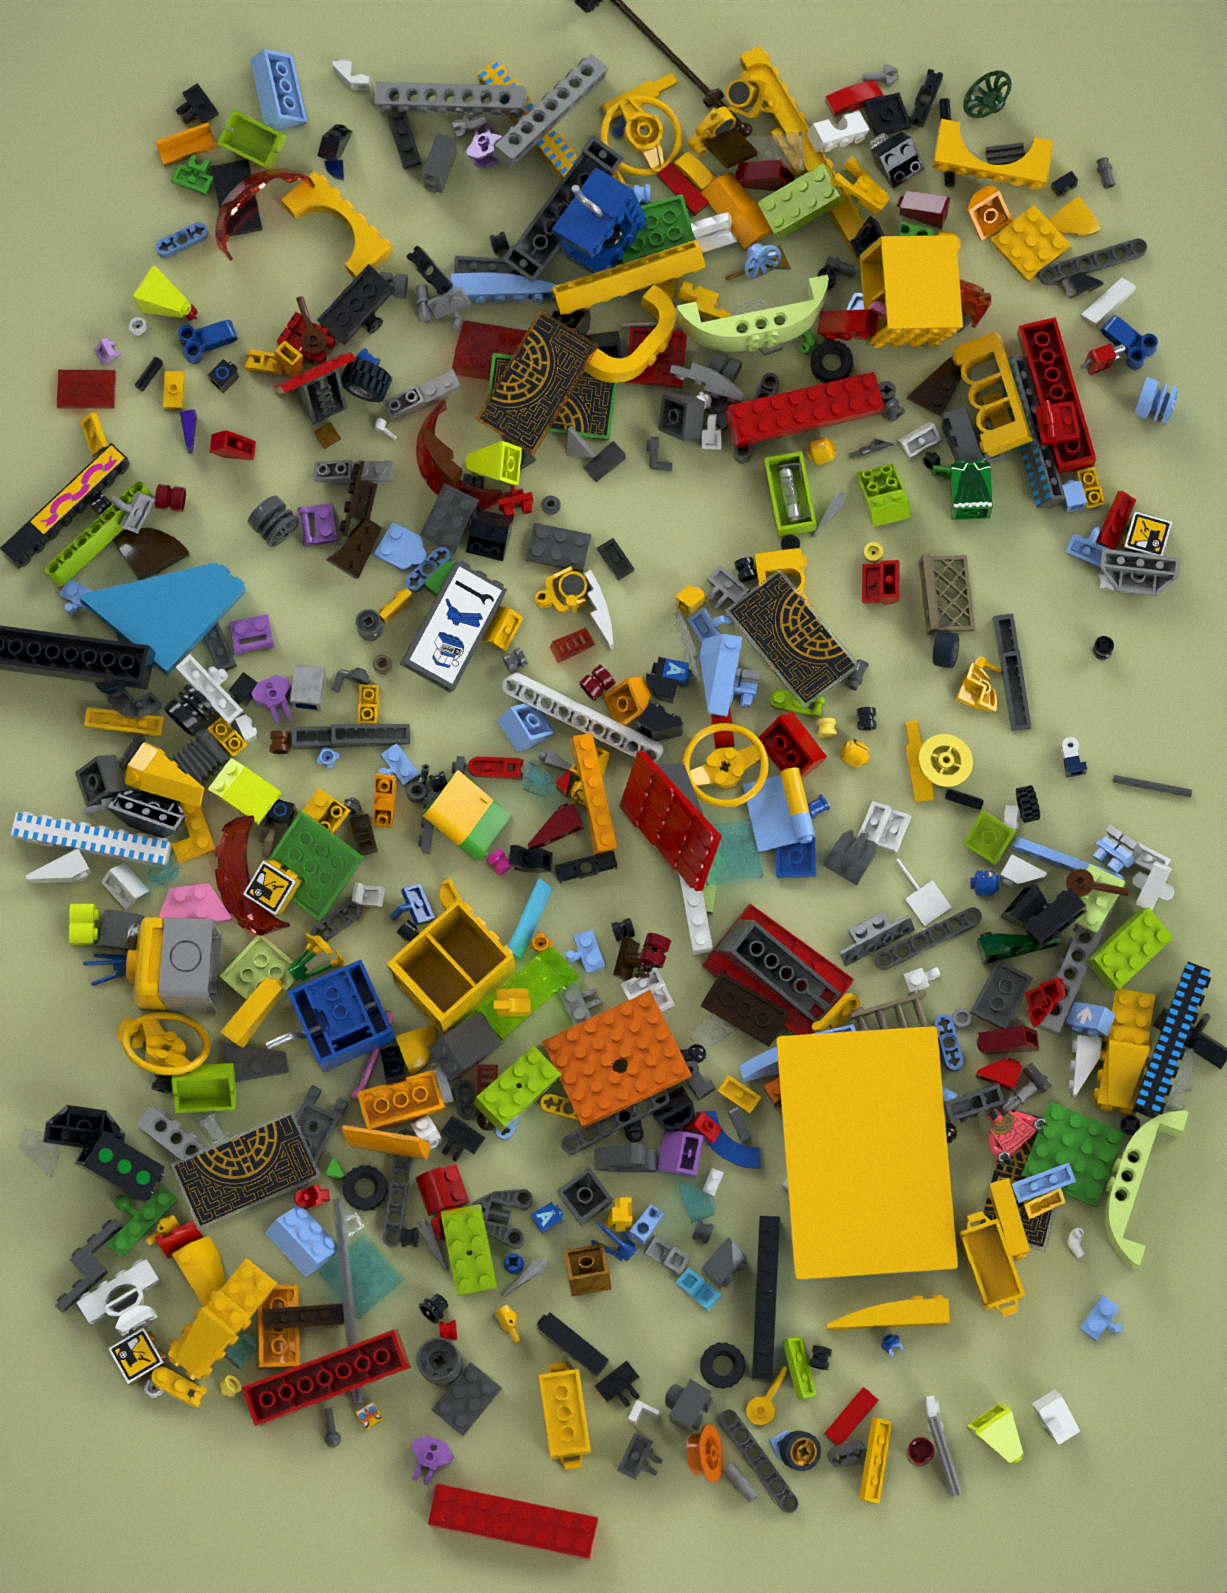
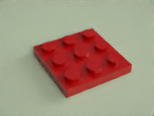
M630 327L627 357L640 346L654 329ZM673 330L668 347L663 353H659L656 356L657 359L652 366L648 365L640 375L625 383L682 388L683 380L675 378V374L670 373L672 365L685 366L687 335L683 331Z

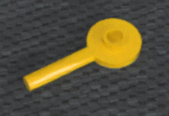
M782 1365L764 1397H755L748 1403L746 1413L748 1419L753 1424L763 1426L770 1423L774 1418L775 1407L771 1400L789 1371L787 1366Z

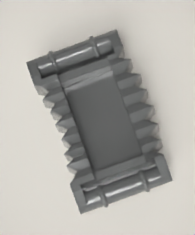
M207 729L199 730L196 733V739H190L191 744L187 743V748L183 747V753L178 751V756L173 754V759L168 757L171 762L175 761L178 764L177 767L185 774L188 773L201 785H203V779L209 781V774L214 775V769L219 771L218 765L224 766L230 760L225 749L218 744L214 736Z

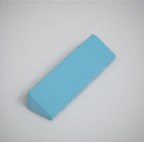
M542 879L537 880L508 945L513 952V956L519 959L524 955L552 892V887Z

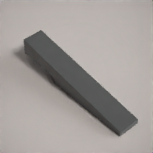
M1013 613L997 615L992 619L1011 730L1030 729L1032 727Z
M331 724V726L291 727V750L318 749L323 747L395 745L396 743L398 745L410 744V724Z

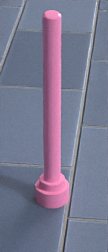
M387 1011L386 1016L391 1024L394 1013ZM382 1047L371 1052L359 1086L352 1090L350 1099L358 1100L356 1092L366 1089Z

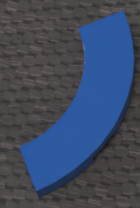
M704 1111L721 1128L716 1111ZM723 1129L712 1144L704 1137L711 1149L721 1158L740 1167L761 1169L759 1148L743 1146L733 1141Z

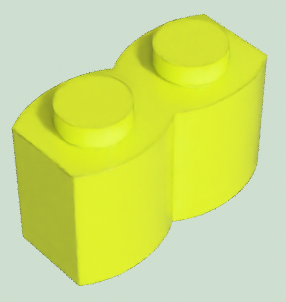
M70 904L69 943L71 946L95 945V940L99 939V929L95 927L96 921H99V909H96L94 904Z

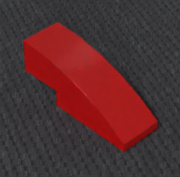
M873 80L833 92L826 96L825 103L833 117H837L847 111L851 113L864 107V101L884 95L877 82Z

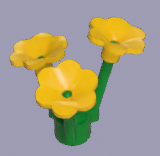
M306 933L305 938L308 944L304 947L305 950L290 964L287 970L296 981L301 979L304 982L309 977L327 969H334L338 966L342 968L346 965L337 949L335 950V960L306 974L305 972L308 969L305 967V964L315 955H319L323 951L330 955L333 953L328 943L319 935L313 937ZM309 952L310 954L301 962V960H302V959L307 955V953Z

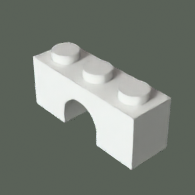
M860 111L844 115L837 125L839 130L832 126L829 119L813 123L806 134L816 153L821 151L828 152L835 147L842 148L853 142H862L869 132V128Z

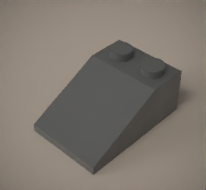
M480 1011L443 1035L428 1049L449 1081L463 1077L503 1045V1043Z

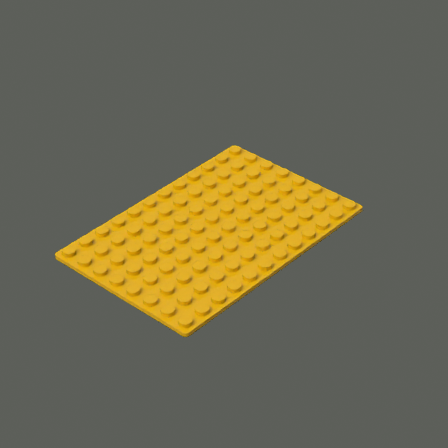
M929 1026L779 1036L776 1039L796 1279L957 1268L958 1261L937 1028Z

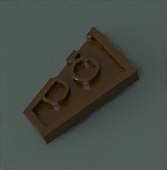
M950 357L911 392L907 399L941 416L962 378L961 368L956 366L952 357Z
M363 518L351 531L346 541L341 543L337 547V551L330 555L326 561L354 579H359L382 527L368 518Z

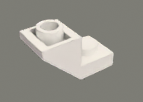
M344 59L333 61L334 73L351 90L370 91V77L364 74L353 76L352 62Z

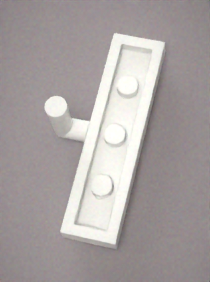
M190 654L176 666L177 670L193 687L210 701L213 708L228 724L233 722L243 712L240 706L220 686L228 678V674L224 669H220L218 671L219 676L213 679Z

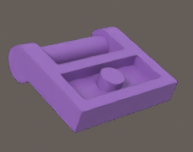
M332 503L310 507L303 506L297 509L298 515L301 516L304 539H302L303 546L308 547L338 542ZM311 514H314L317 537L314 538L311 536L308 517Z
M268 614L230 622L236 655L267 647L268 649L274 648ZM266 636V640L240 645V641Z

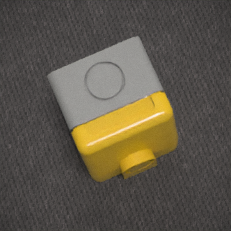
M146 917L142 920L137 933L136 950H128L126 960V977L129 983L133 985V1001L140 1010L167 1011L168 1009V1011L217 1012L222 935L214 919Z

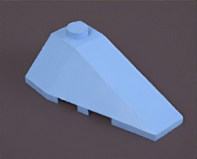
M720 634L705 638L702 641L699 659L708 714L728 717L741 652L742 637Z

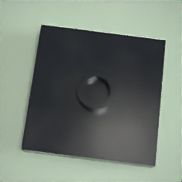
M900 92L864 101L863 105L875 138L911 128Z

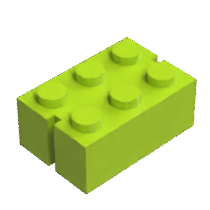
M233 109L226 125L234 128L232 132L224 128L217 144L267 169L273 170L279 157L277 151H282L288 136Z
M234 1063L200 1065L193 1072H187L182 1076L179 1074L172 1075L175 1113L236 1110L237 1091Z

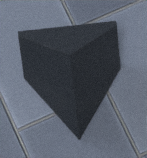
M871 216L865 221L855 238L850 240L857 258H860V254L881 236H885L879 222Z

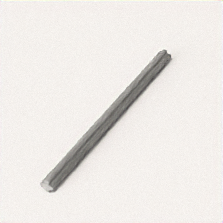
M337 1198L332 1200L334 1201L332 1204H334L333 1209H335L333 1210V1214H335L334 1219H336L334 1224H337L335 1225V1229H337L335 1234H338L336 1235V1242H338L336 1245L339 1247L337 1252H340L337 1255L340 1257L338 1258V1262H340L338 1264L340 1265L339 1270H341L339 1275H342L340 1276V1280H342L340 1285H343L341 1286V1290H343L341 1295L344 1298L342 1303H345L342 1306L345 1308L343 1309V1313H345L343 1315L345 1316L344 1321H346L344 1326H347L345 1327V1331H347L345 1336H348L346 1337L348 1339L346 1344H349L346 1347L358 1343V1339H355L358 1337L356 1336L357 1331H355L357 1326H354L356 1325V1321H354L356 1316H353L355 1315L353 1313L355 1312L353 1311L355 1306L352 1303L354 1298H351L354 1297L353 1293H351L353 1288H350L353 1287L350 1285L352 1284V1280H350L352 1275H349L351 1270H348L351 1269L349 1267L351 1265H348L350 1264L348 1262L350 1257H347L350 1255L347 1252L349 1247H346L349 1246L348 1242H346L348 1237H345L348 1236L347 1232H345L347 1227H344L346 1226L344 1224L346 1219H343L346 1218V1214H343L345 1209H342L345 1208L343 1206L345 1204H342L344 1199ZM362 1387L351 1391V1395H354L351 1397L354 1400L352 1403L364 1402L362 1400L364 1396L361 1395L363 1394Z

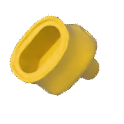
M173 1214L167 1218H162L157 1225L156 1232L146 1238L145 1241L150 1246L156 1242V1236L161 1235L163 1238L172 1229L181 1226Z
M509 1305L499 1308L494 1314L499 1320L502 1331L509 1333L514 1344H517L521 1341L515 1329L517 1315L511 1310Z

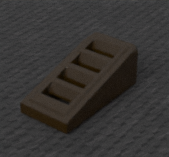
M365 814L349 818L357 852L362 856L378 852L369 815ZM366 820V824L355 826L356 822ZM368 827L367 831L357 833L356 831ZM370 835L369 838L361 840L358 839V837ZM370 841H371V843H372V844H370V845H366V846H362V847L360 846V844H362V843H366V842H370Z

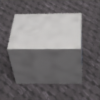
M295 664L290 698L293 708L322 711L327 676L324 667Z

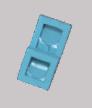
M689 1267L676 1281L680 1288L708 1312L721 1298L719 1292Z

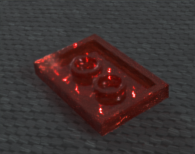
M58 370L57 408L115 409L116 370Z

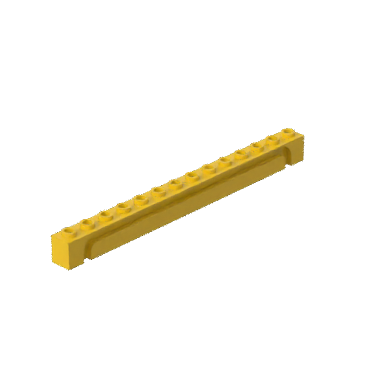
M758 46L740 55V65L743 70L748 71L750 74L759 75L761 81L769 85L768 96L775 99L778 103L777 110L769 114L802 161L806 170L805 174L824 164L829 168L834 177L836 173L833 170L834 166L831 159L826 158L824 151L816 153L806 134L810 127L808 128L805 123V115L803 112L798 111L795 98L793 96L790 97L787 92L788 87L784 81L781 82L779 79V72L769 62L770 57L767 51H763L761 46ZM754 83L755 86L757 87V91H758V95H759V85H758L757 83ZM838 185L846 201L829 210L828 214L861 268L860 258L856 257L850 240L855 238L866 220L863 221L860 216L861 211L858 205L853 204L851 193L847 196L842 192L844 189Z

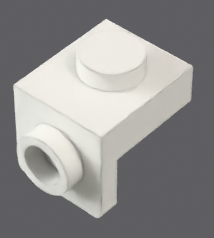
M355 883L352 891V902L362 907L382 908L385 888Z
M429 1115L411 1124L417 1137L431 1144L430 1149L443 1142Z

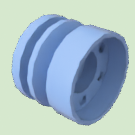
M1146 377L1134 415L1146 419L1151 411L1154 412L1153 421L1156 422L1158 415L1161 414L1163 415L1161 424L1165 425L1172 416L1177 401L1178 387L1173 385L1171 393H1168L1166 391L1169 384L1166 383L1161 391L1158 390V380Z

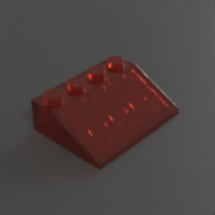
M464 320L455 349L452 369L456 375L490 380L493 353L517 356L531 331Z

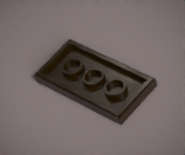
M720 972L700 1005L703 1009L767 1047H770L790 1013Z

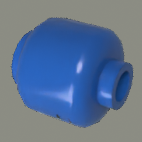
M978 870L975 872V876L970 879V887L975 889L977 896H994L996 891H999V875H996L992 870Z

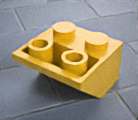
M320 788L302 810L333 834L351 812L350 809Z

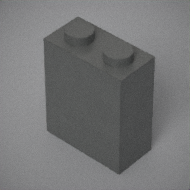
M437 133L422 171L424 188L429 192H443L457 156L455 138L441 133Z

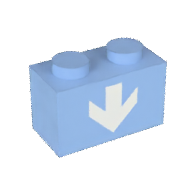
M1073 1001L1066 1024L1077 1034L1083 1035L1085 1032L1093 1037H1099V1035L1108 1037L1116 1014L1103 1006Z

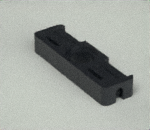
M932 69L927 70V77L924 84L920 87L911 116H909L911 124L924 127L943 81V73L938 72L936 74ZM923 94H928L931 100L924 102L920 97Z
M416 246L413 249L414 252H410L407 255V259L417 266L416 270L428 283L434 286L437 290L436 293L439 295L447 293L452 288L453 283L425 250ZM433 266V272L427 275V269Z
M608 851L557 864L555 871L558 882L562 884V880L567 881L577 877L579 879L597 875L598 871L611 870L613 867L616 870L618 865L615 853ZM583 863H590L592 869L589 872H583L581 870Z

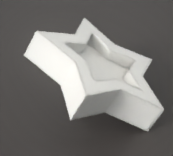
M1098 575L1101 582L1099 589L1106 588L1113 593L1114 587L1105 575Z

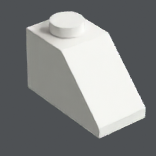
M1011 854L999 879L1002 880V884L1009 888H1020L1044 881L1047 873Z

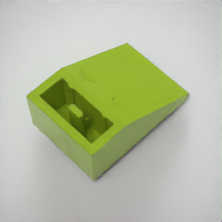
M894 463L856 472L873 527L911 518L909 500Z

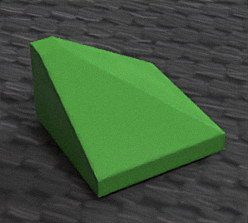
M933 466L932 475L950 479L951 466Z

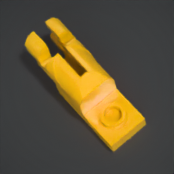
M684 280L678 299L686 303L696 302L700 318L711 321L732 316L725 309H716L719 303V294L700 285L693 290V283Z

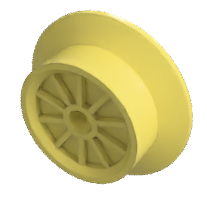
M938 734L929 738L921 747L919 765L925 777L932 783L942 787H953L961 784L968 778L973 767V757L969 747L958 737L949 734Z

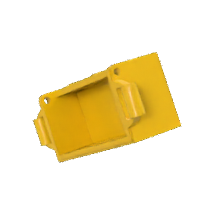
M983 1211L968 1215L967 1229L960 1231L958 1236L984 1310L988 1311L996 1308L1002 1317L1018 1312V1300L1023 1299L1026 1295L999 1219L990 1221ZM982 1219L986 1220V1223L974 1227L970 1226V1223ZM1015 1302L1014 1305L1000 1309V1306Z
M566 1362L550 1364L547 1374L538 1375L551 1460L560 1459L565 1470L581 1468L583 1455L591 1454L580 1372L579 1369L569 1370ZM580 1456L579 1460L564 1462L563 1459L566 1457Z

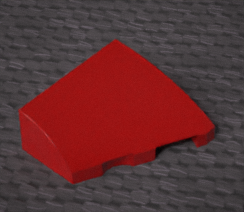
M1055 977L1039 984V987L1024 993L1029 1006L1027 1011L1032 1027H1037L1065 996L1063 979Z
M194 1221L172 1229L163 1238L161 1235L155 1237L168 1259L173 1257L172 1254L187 1244L203 1238Z

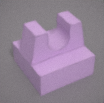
M108 338L101 339L94 349L102 365L109 364L121 354L119 350H113L116 343L115 341H109Z

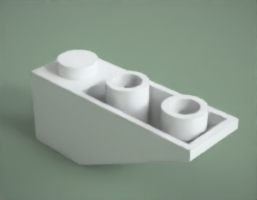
M1078 1035L1076 1041H1072L1071 1053H1075V1057L1070 1063V1072H1073V1080H1069L1068 1092H1072L1071 1098L1076 1097L1100 1059L1101 1037Z

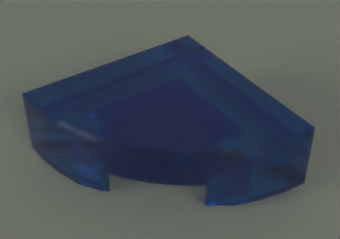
M337 160L335 163L324 161L325 168L332 177L344 180L343 160Z

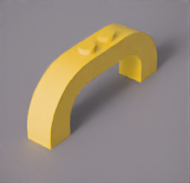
M653 284L642 297L640 307L654 316L657 326L630 356L619 359L610 357L597 348L586 360L584 368L586 373L604 382L620 383L634 379L648 365L652 366L657 359L656 356L659 353H663L668 347L676 320L674 305L662 289Z

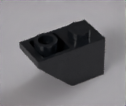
M335 124L322 136L317 156L335 163L342 156L353 131L347 129L345 125Z

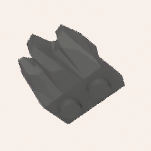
M851 829L840 836L823 866L851 883L858 885L876 855L878 844L872 843L867 845L869 832L862 831L855 838L854 832Z

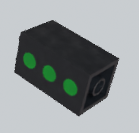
M94 1129L74 1163L124 1194L141 1202H145L152 1197L156 1182L159 1183L165 1174L163 1172L165 1166L106 1131Z

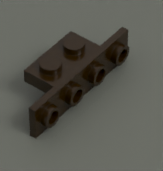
M358 460V464H354L352 474L355 475L354 482H350L348 493L351 494L350 500L345 503L344 512L346 517L340 524L339 531L345 537L348 536L352 518L358 520L363 518L370 519L378 485L360 480L365 462L362 460Z

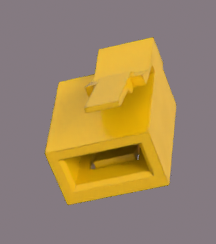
M286 341L275 349L274 359L269 358L272 367L281 375L286 372L289 376L293 377L302 370L303 355Z
M497 989V1001H494V1009H497L498 1017L529 1016L531 1014V1002L528 989Z
M631 1197L615 1198L612 1211L607 1214V1218L602 1222L605 1227L611 1228L615 1224V1232L630 1231L632 1227Z

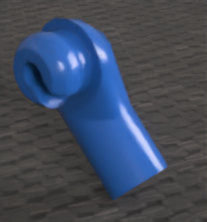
M622 114L620 116V125L611 130L615 139L624 135L626 122Z

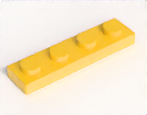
M87 707L84 727L130 734L138 733L140 735L162 738L165 718L154 715L128 718L115 710Z
M872 1418L859 1500L880 1504L892 1427L891 1421L880 1418Z

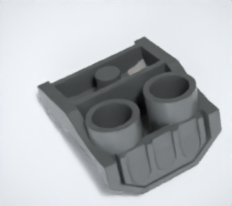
M105 910L96 946L125 951L136 950L137 933L145 916L116 910Z

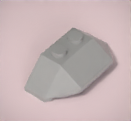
M1102 549L1100 569L1117 592L1157 596L1179 577L1180 558Z

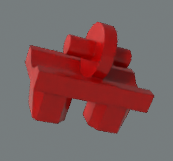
M510 485L511 491L504 493L505 498L498 499L499 509L505 516L514 517V508L520 506L523 514L533 512L532 504L534 501L532 492L524 493L523 488L515 490L514 485Z
M313 1185L304 1190H299L294 1195L295 1204L306 1211L322 1205V1202L330 1201L329 1189H320V1185Z

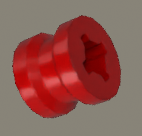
M451 1320L450 1323L439 1321L440 1338L457 1340L456 1320Z

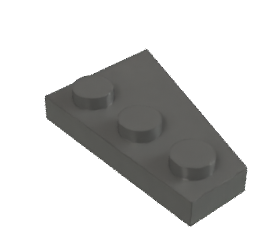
M223 1043L226 1063H234L235 1082L289 1073L285 1052L247 1046L241 1048L239 1045Z

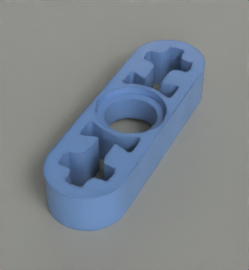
M197 222L159 240L156 244L158 255L162 258H168L206 240L208 237L207 227L205 224ZM200 229V231H202V235L196 233V230ZM180 236H185L187 242L185 244H178L177 239ZM165 245L168 251L162 250V246Z
M445 547L435 549L406 577V587L412 593L421 591L425 587L424 583L443 563L451 561L450 551ZM440 553V554L443 555V554L445 553L446 559L444 560V559L441 558V559L437 562V564H438V567H437L434 562H436V561L439 559L438 554ZM426 565H431L434 568L431 574L423 572V568ZM417 573H420L422 577L417 581L418 586L413 585L411 587V580L416 581L419 578Z
M940 1014L937 1016L934 1026L939 1029L940 1033H944L943 1026L938 1024L941 1022V1019L949 1022L946 1026L947 1032L951 1030L952 1033L942 1035L938 1041L945 1067L949 1071L955 1072L960 1070L963 1065L961 1049L952 1018L948 1014ZM950 1037L954 1040L955 1044L952 1048L944 1046L943 1040ZM954 1050H957V1052H954L953 1054L955 1060H959L956 1067H954L953 1064H949V1062L951 1061V1055L950 1053L946 1055L945 1052H953Z

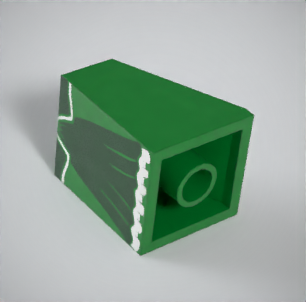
M977 460L974 463L956 461L954 464H951V520L990 518L993 508L990 462H985L984 460Z

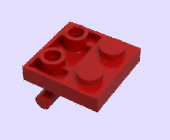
M1046 400L1042 402V406L1035 407L1041 445L1080 440L1074 401L1050 404V401Z

